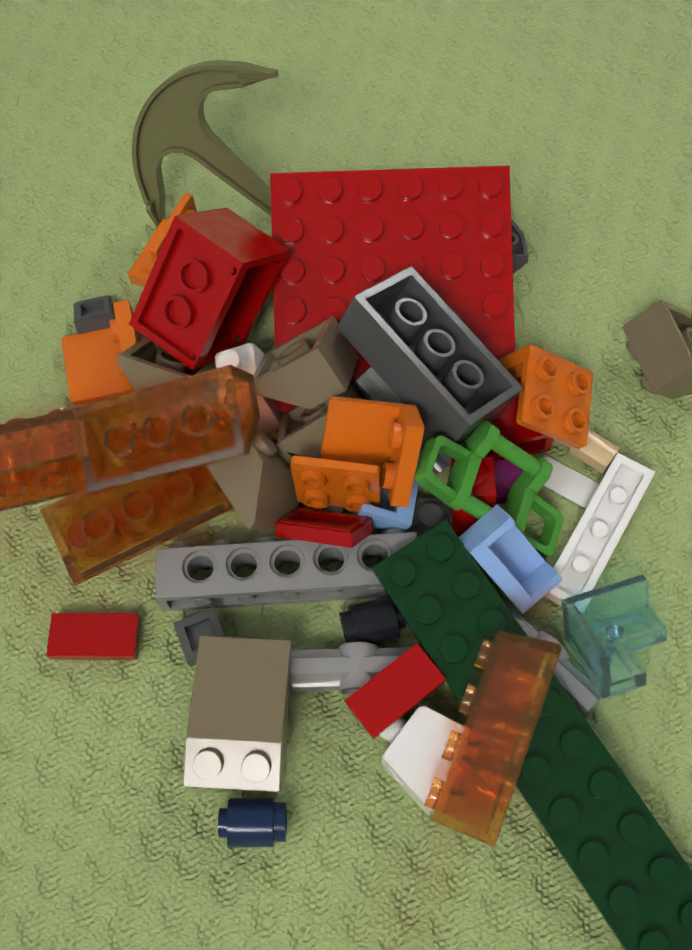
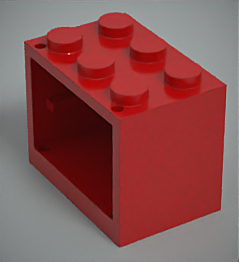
M227 207L176 215L129 325L191 370L213 363L218 352L246 343L290 250Z

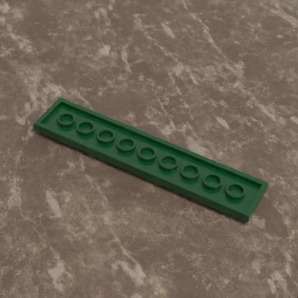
M447 520L439 523L371 568L372 572L431 661L446 678L445 682L479 733L489 740L487 745L624 950H692L691 869L473 557L464 547Z

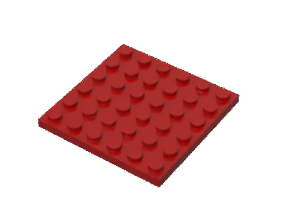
M510 165L270 173L272 238L290 250L273 286L275 347L334 316L339 324L354 296L412 266L498 361L500 358L515 351ZM357 350L359 359L353 372L352 379L354 382L371 367ZM276 400L279 412L285 413L296 406Z

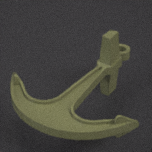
M204 61L177 71L152 92L139 112L132 138V163L135 178L146 205L147 214L156 227L159 226L163 218L165 219L166 194L161 166L164 156L171 153H183L193 158L271 216L270 187L212 131L206 122L203 110L204 101L209 93L243 88L266 79L278 77L277 69L241 61Z

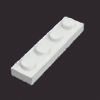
M619 453L616 454L553 568L562 577V581L544 597L577 615L581 613L651 482L655 471Z

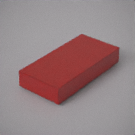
M296 508L275 523L276 537L353 548L373 532L372 518L367 516L306 508Z
M52 613L46 656L50 660H137L141 617L139 614Z
M416 643L345 699L344 703L374 740L446 681V678Z

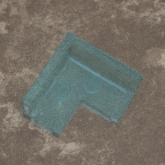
M638 575L562 599L565 639L601 697L605 699L645 686L646 671L633 654V651L667 641V628L649 605V581L644 575Z

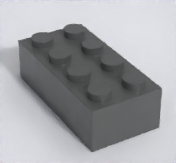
M412 266L354 296L337 327L404 404L417 406L425 428L433 437L444 436L458 445L473 434L481 423L485 421L491 423L500 417L524 389Z

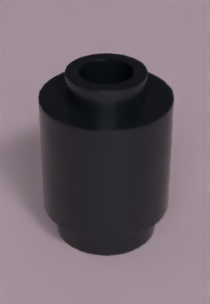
M389 596L349 605L348 611L339 613L346 643L367 642L376 645L399 639V629L406 628V621Z

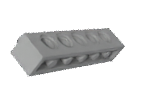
M399 528L387 529L381 534L367 536L353 548L301 540L279 541V539L274 537H260L255 539L254 543L238 544L232 540H217L208 546H194L185 542L173 543L169 545V548L156 549L155 599L163 612L209 609L214 606L215 608L388 596L372 572V569L365 566L363 562L372 556L380 557L383 560L415 540L417 533H406L403 529ZM329 559L339 560L343 564L339 570L334 572L323 570L321 565ZM286 562H295L300 565L299 569L290 575L278 572L279 567ZM249 564L257 567L255 572L249 577L242 578L235 575L236 571L243 565ZM209 567L213 569L212 574L207 579H193L195 572L200 568Z

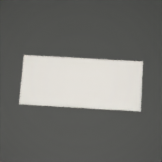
M544 455L543 459L553 466L551 476L544 486L586 509L600 484Z

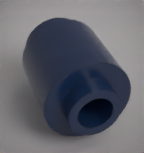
M275 797L229 798L228 808H219L218 836L219 838H227L228 848L274 847L275 842H286L287 804L286 802H275Z

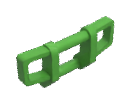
M488 421L481 423L463 446L444 436H437L426 441L415 472V482L441 499L454 510L462 509L478 520L492 509V507L471 495L482 458L490 450H493L522 469L523 472L510 488L504 511L512 517L516 527L522 534L525 530L530 510L541 516L544 520V528L540 542L526 535L524 536L542 557L554 554L563 523V516L558 510L535 494L539 492L550 478L553 469L551 463L542 457L534 458L500 435L499 428ZM439 451L455 459L447 485L433 475V467Z

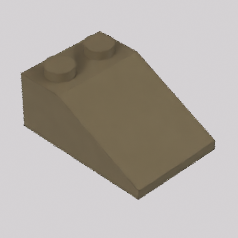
M201 635L199 637L186 734L184 786L280 791L285 779L292 640Z

